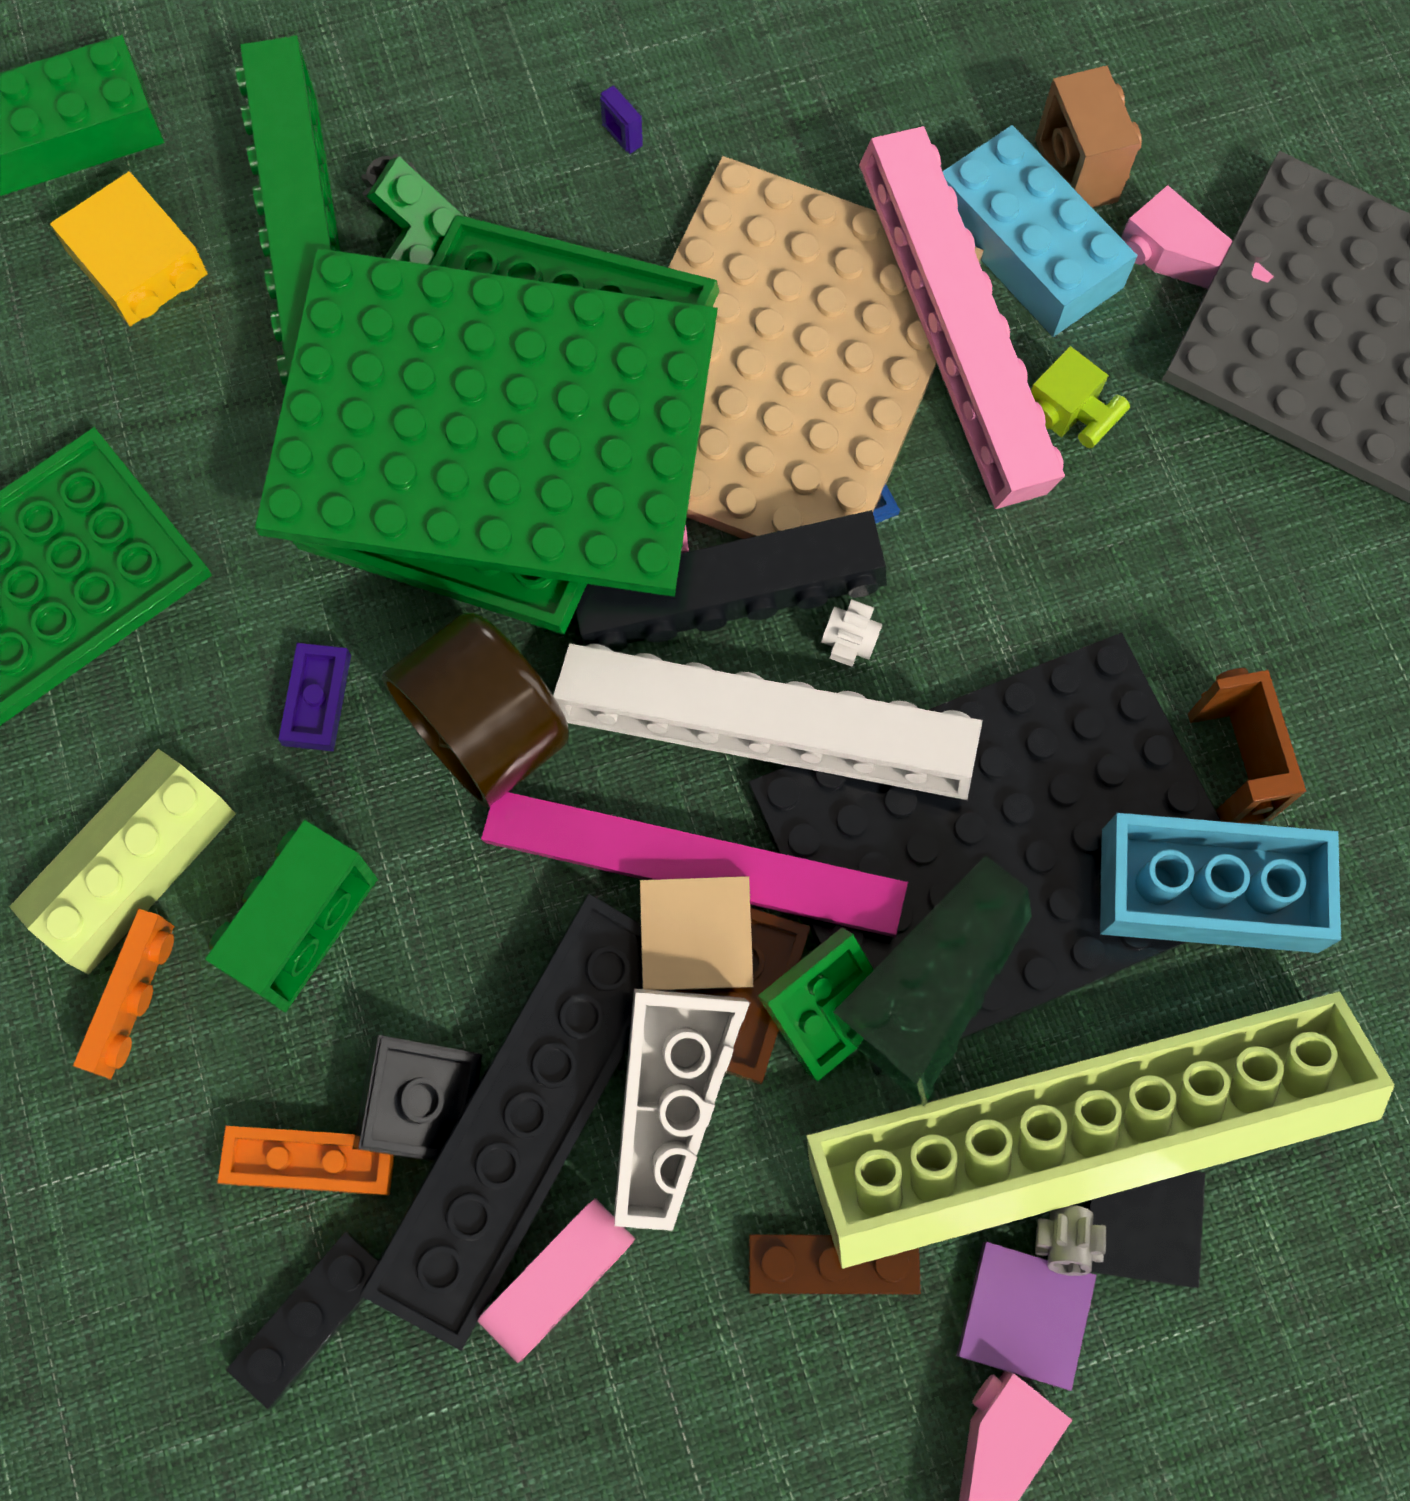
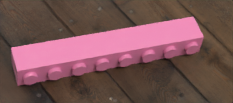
M924 126L871 138L859 167L995 509L1047 495L1065 477L1063 459L1060 451L1052 445L1046 430L1044 411L1041 405L1035 402L1027 383L1025 364L1020 358H1017L1009 338L1008 322L998 311L992 296L991 280L988 274L981 269L975 254L973 235L969 229L964 227L957 209L956 193L951 186H948L940 167L939 151L934 144H931Z

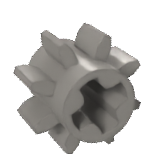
M1070 1205L1050 1211V1220L1038 1219L1035 1254L1048 1255V1268L1051 1271L1063 1275L1081 1276L1091 1272L1092 1261L1103 1262V1254L1106 1252V1226L1093 1225V1213L1089 1209Z

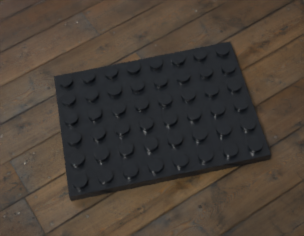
M1122 632L928 709L940 713L948 710L960 711L967 714L970 718L983 720L967 800L794 766H786L749 781V791L777 853L908 882L896 938L806 917L818 946L841 927L852 933L876 972L873 978L843 1001L876 1076L1189 943L1100 934L1102 829L1116 813L1220 821Z

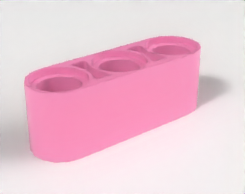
M595 1198L490 1305L478 1319V1322L518 1364L636 1239L625 1227L615 1226L614 1216Z

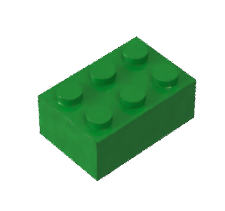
M306 820L301 823L297 830H290L281 839L275 851L277 859L264 876H257L249 884L242 898L244 905L232 922L227 921L223 923L214 933L209 943L211 951L205 958L207 962L284 1013L292 1005L378 880L359 853Z

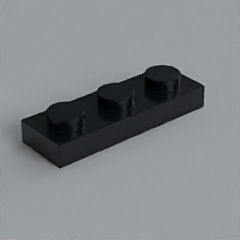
M345 1232L226 1371L267 1410L274 1408L365 1301V1298L360 1296V1291L376 1265L378 1258L351 1233Z

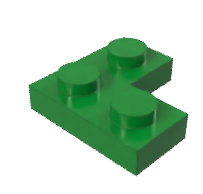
M400 156L388 162L366 196L402 228L401 233L385 256L388 259L431 265L456 214L463 216Z
M843 927L757 995L806 1073L817 1082L859 1048L835 1008L876 975L854 935Z

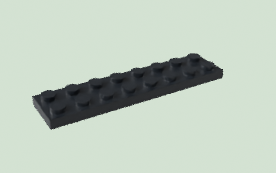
M590 894L585 895L362 1287L360 1296L462 1351L629 1045L634 989H643L640 923Z

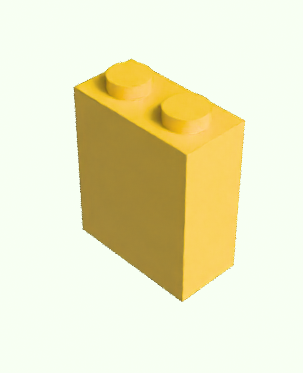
M130 171L50 223L66 252L130 327L141 319L153 315L160 306L179 293L193 288L201 278L208 274L195 246Z

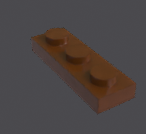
M749 1235V1294L919 1295L921 1294L919 1248L842 1269L831 1235Z

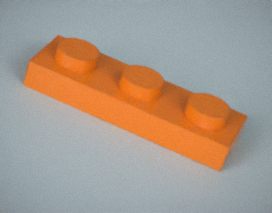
M138 909L75 1059L74 1067L112 1079L115 1069H120L126 1062L132 1046V1039L129 1037L137 1016H142L148 1009L153 996V986L150 984L158 965L166 962L174 944V935L172 934L174 925L160 915Z
M226 1126L217 1183L223 1185L390 1196L394 1156L352 1149L355 1134Z

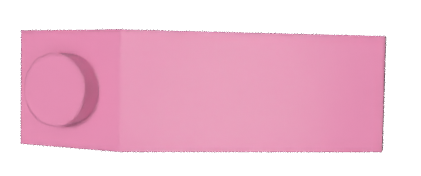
M1168 185L1129 218L1121 237L1138 255L1135 264H1145L1156 273L1207 289L1233 242ZM1259 263L1254 264L1251 273L1253 278L1268 283L1274 277Z
M1004 1371L999 1379L992 1374L983 1383L973 1399L972 1404L978 1410L970 1422L959 1501H1018L1072 1421V1419L1017 1375Z

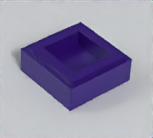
M613 85L600 93L602 125L622 148L631 154L643 146L642 117Z

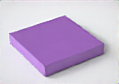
M983 1242L956 1356L1072 1391L1097 1275L1091 1273L1081 1276L1059 1274L1048 1268V1260L989 1242Z

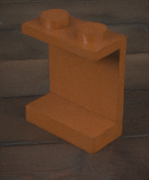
M1236 668L1225 671L1216 677V681L1212 686L1201 694V699L1190 710L1188 717L1190 723L1230 716L1249 781L1244 783L1229 797L1216 812L1221 822L1255 824L1274 819L1306 792V788L1269 670L1249 673L1247 668Z

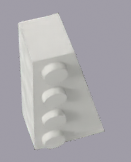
M634 989L614 1206L615 1226L673 1230L697 1159L702 1138L715 1107L714 1103L724 1073L727 1071L741 1023L744 1021L750 1003L745 998Z

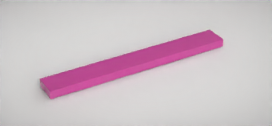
M507 792L490 806L481 838L487 844L643 880L749 876L751 905L894 938L897 935L908 882L510 792Z

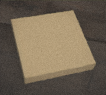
M749 876L640 880L643 989L661 991L753 987Z

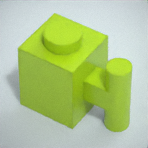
M1071 346L1033 384L1031 389L1035 402H1038L1044 411L1046 429H1051L1062 438L1080 420L1087 426L1078 434V439L1083 446L1090 449L1130 409V404L1121 395H1115L1107 405L1098 400L1109 375Z

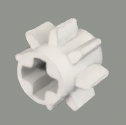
M852 599L847 611L834 606L821 641L833 647L830 659L853 667L856 656L870 659L882 627V623L871 620L874 607Z

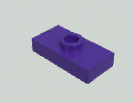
M304 643L296 644L278 738L282 746L334 752L351 660L348 648Z

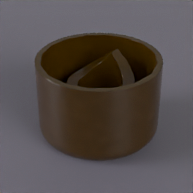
M464 613L459 615L381 675L388 692L420 737L467 792L486 808L490 807L560 751L568 742L569 727L567 720L543 680L511 641L490 621L478 614Z

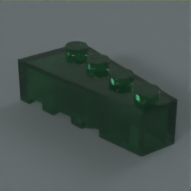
M985 856L833 1011L843 1036L923 1107H925L934 1091L933 1085L945 1065L948 1066L958 1048L957 1042L971 1017L975 1018L985 1000L984 995L994 976L1002 970L1032 916L1028 888Z

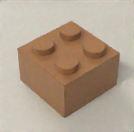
M1107 65L1053 78L1035 138L1041 155L1092 208L1118 202L1124 185L1129 179L1136 154L1142 144L1139 126L1137 123L1131 122L1125 108L1122 87L1118 83L1115 84Z

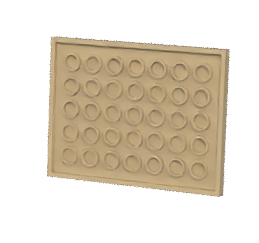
M722 156L668 267L715 279L720 291L713 307L718 308L687 518L739 538L747 539L865 511H874L937 365L878 212ZM975 247V254L980 264L984 250Z

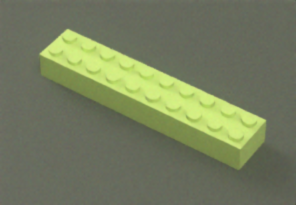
M1339 991L806 1135L809 1163L841 1268L843 1269L1380 1120L1391 1096L1394 1083Z

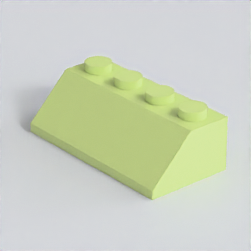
M157 749L9 907L25 927L60 958L89 975L130 930L138 909L148 911L236 813L219 795L184 766Z

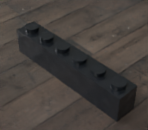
M865 511L681 553L675 597L587 584L576 608L580 633L586 645L599 644L608 647L613 652H619L625 649L629 643L642 640L664 642L676 637L678 632L695 628L700 631H713L724 627L727 621L747 617L750 620H762L775 615L777 610L798 606L801 609H811L825 604L829 598L847 594L854 598L868 596L875 593L878 587L887 586L886 565L873 511Z

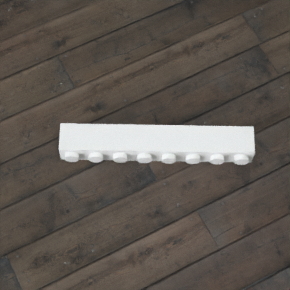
M569 644L553 695L567 723L964 800L968 798L983 721L970 718L967 714L960 711L948 710L940 713L919 709L914 704L906 701L881 702L866 699L863 695L852 691L833 693L814 689L811 685L798 681L785 684L764 680L762 677L750 672L731 674L712 670L707 665L691 662L682 665L666 662L648 653H639L634 656L613 652L608 647L599 644H589L587 646Z

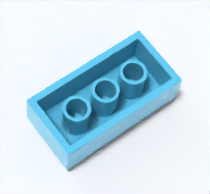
M1013 125L942 171L948 186H951L956 193L957 209L964 227L972 233L975 247L984 250L981 261L1052 337L1124 288L1138 255Z
M1116 813L1102 829L1100 934L1319 953L1341 941L1338 831Z

